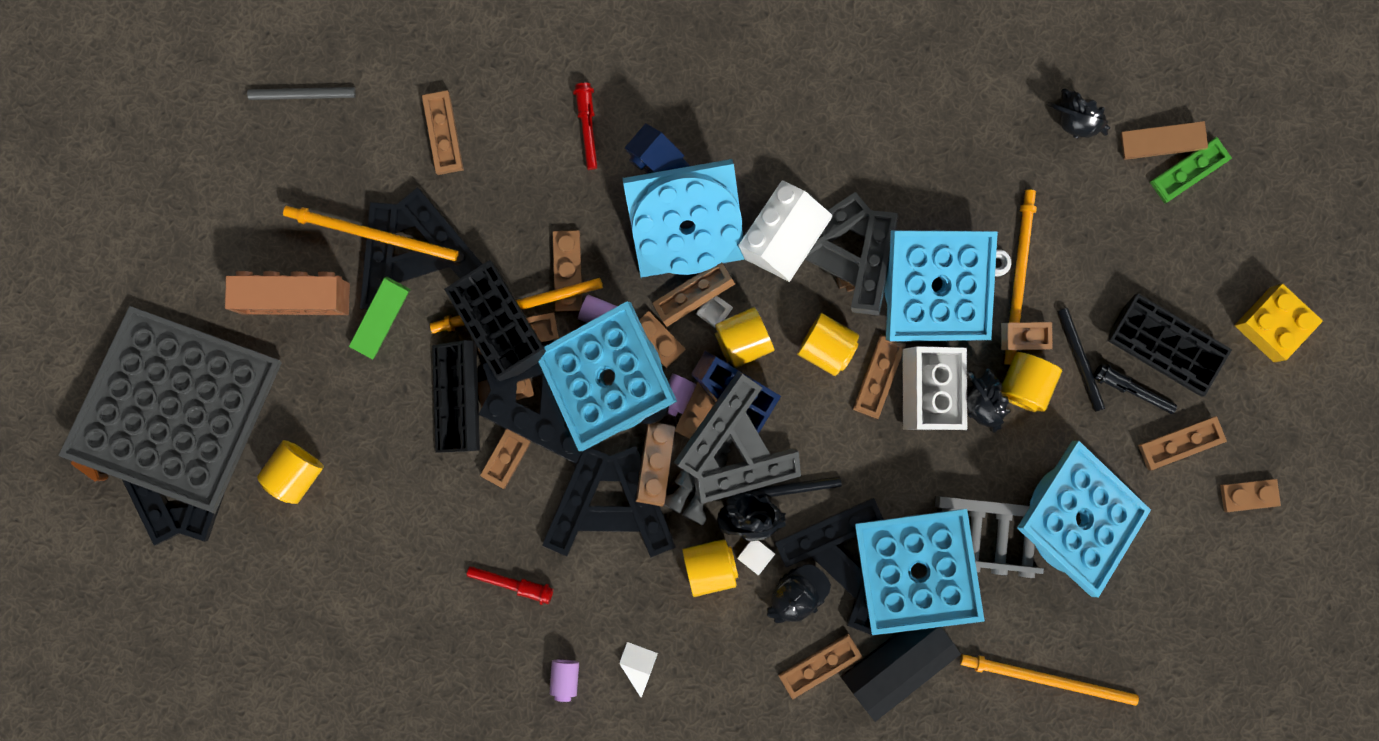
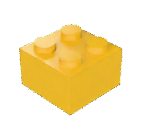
M1282 283L1270 287L1234 326L1273 362L1287 360L1323 320Z

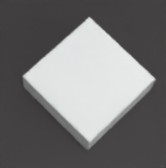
M715 296L704 303L696 315L715 328V324L725 320L733 307L718 296Z
M750 541L737 559L759 575L775 553L760 541Z

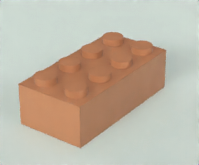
M236 271V276H226L225 309L239 314L349 315L350 283L342 280V276H335L334 272H318V276H310L307 272L296 271L291 272V276L280 275V272L265 271L263 276L253 275V272Z

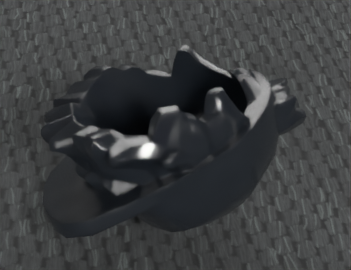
M1064 88L1061 90L1062 101L1060 105L1051 102L1046 104L1051 108L1061 111L1060 121L1062 129L1073 135V138H1089L1100 132L1103 136L1108 135L1110 127L1107 125L1108 120H1106L1104 115L1105 108L1100 107L1098 109L1095 100L1086 102L1078 92Z
M986 369L983 376L977 380L971 371H967L973 383V386L967 392V415L978 424L990 427V431L996 433L997 430L1001 429L1004 417L1011 412L1010 408H1006L1009 400L1007 397L1002 396L1001 383L992 370Z
M750 491L730 496V499H727L728 505L722 507L717 515V524L721 532L727 535H740L747 541L767 539L777 529L786 526V518L784 517L786 513L780 512L779 508L772 504L766 495L758 498Z
M811 564L791 569L788 574H784L779 579L778 585L773 590L772 606L767 608V616L774 618L775 623H782L785 621H802L810 614L816 613L818 611L817 607L825 602L824 599L830 593L831 584L823 571Z

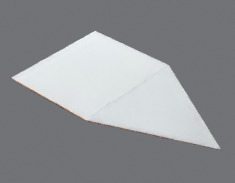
M627 642L619 664L640 697H642L658 653Z

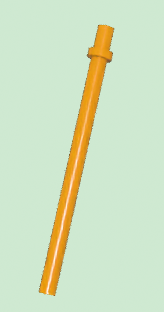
M1025 190L1024 203L1020 206L1022 220L1009 323H1020L1033 213H1036L1037 207L1034 206L1035 190ZM1017 350L1005 351L1004 365H1011Z
M285 206L283 210V216L297 219L298 223L301 224L308 222L456 261L458 257L457 250L309 212L308 208L302 207L297 209Z
M597 278L516 300L521 310L602 289L603 286L601 279ZM449 315L445 316L444 320L430 323V329L432 333L444 330L451 332L455 331L456 327L465 324L460 315L455 317Z
M962 654L960 658V665L975 668L976 672L989 671L1135 706L1139 701L1137 694L986 660L981 655L973 657Z

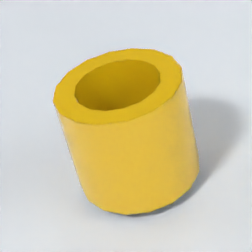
M755 307L715 324L717 332L714 334L727 363L731 362L734 368L774 351L767 330Z
M820 313L803 340L797 355L836 376L847 367L859 344L857 343L859 334Z
M1016 352L1001 386L1002 396L1007 397L1009 403L1032 412L1046 411L1061 376L1062 369L1039 357Z
M283 440L260 471L257 479L262 488L273 497L285 503L298 504L324 466L317 458L303 448Z
M725 539L682 549L693 597L737 586L736 578H738L732 548L727 546Z

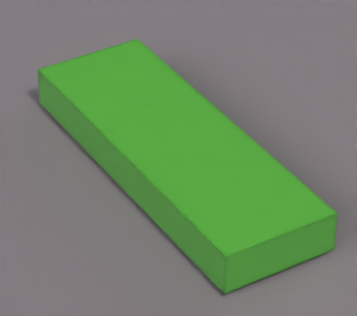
M1215 137L1208 142L1206 150L1193 152L1150 181V184L1165 204L1231 160L1232 157L1220 140Z
M386 276L349 347L373 360L411 289Z

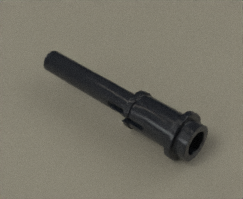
M1100 364L1094 373V378L1100 384L1105 383L1121 393L1127 391L1170 414H1173L1177 409L1176 404L1131 382V377L1112 369L1110 364Z

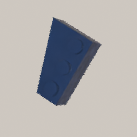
M646 123L625 146V150L632 156L629 159L630 162L639 170H644L645 174L689 167L679 149L662 132Z
M705 351L691 374L716 403L739 370ZM747 376L762 387L746 411L759 434L781 396Z

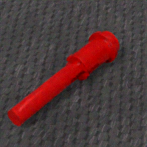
M579 83L575 85L573 94L576 95L577 115L582 121L587 170L597 169L592 117L595 116L592 101L594 88H591L590 83Z
M472 566L467 571V577L516 591L517 596L539 601L540 605L544 603L549 604L554 589L550 588L549 584L544 586L523 578L521 581Z

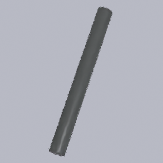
M356 88L248 89L247 96L249 100L356 98Z

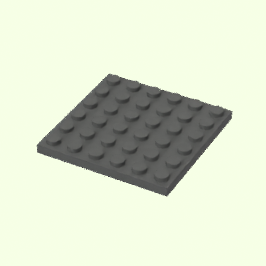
M129 306L58 456L215 514L282 362Z

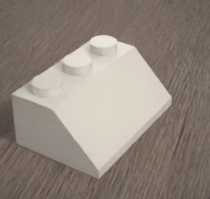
M782 180L738 246L745 260L790 282L831 220L832 214L807 192Z
M911 347L903 349V430H967V348Z

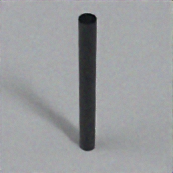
M1068 307L1057 312L1095 412L1103 410L1105 405Z
M837 476L753 489L750 492L761 498L765 495L767 497L837 488L841 487V478Z

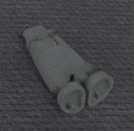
M730 436L727 437L714 456L720 468L726 467L727 453L731 452L729 449L732 443ZM682 469L674 481L679 487L674 493L666 494L664 506L680 513L691 492L694 496L682 515L704 526L706 522V516L703 512L704 503L701 504L697 500L695 478Z

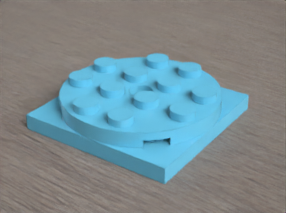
M732 159L623 178L641 278L665 273L678 275L697 274L707 271L721 262L727 263L745 259L738 246L743 239V231ZM690 220L694 222L691 228L682 229L679 227L683 221Z
M891 230L889 266L884 289L887 303L886 340H991L998 232ZM940 277L942 288L934 292L931 286L935 278Z
M628 301L545 346L546 352L538 361L578 451H584L620 431L630 429L645 418L677 402L662 370L658 352L647 338L631 302ZM607 370H612L615 373L612 385L605 384L603 380V375Z
M1072 441L1055 469L1047 473L1037 485L1030 501V508L1017 529L1035 544L1041 556L1051 566L1065 572L1091 597L1099 598L1151 509L1080 441ZM1078 512L1080 513L1081 523L1079 526L1076 521V515Z
M967 508L855 524L872 635L985 621ZM914 564H924L927 567L926 576L923 578L914 577L911 573V568Z

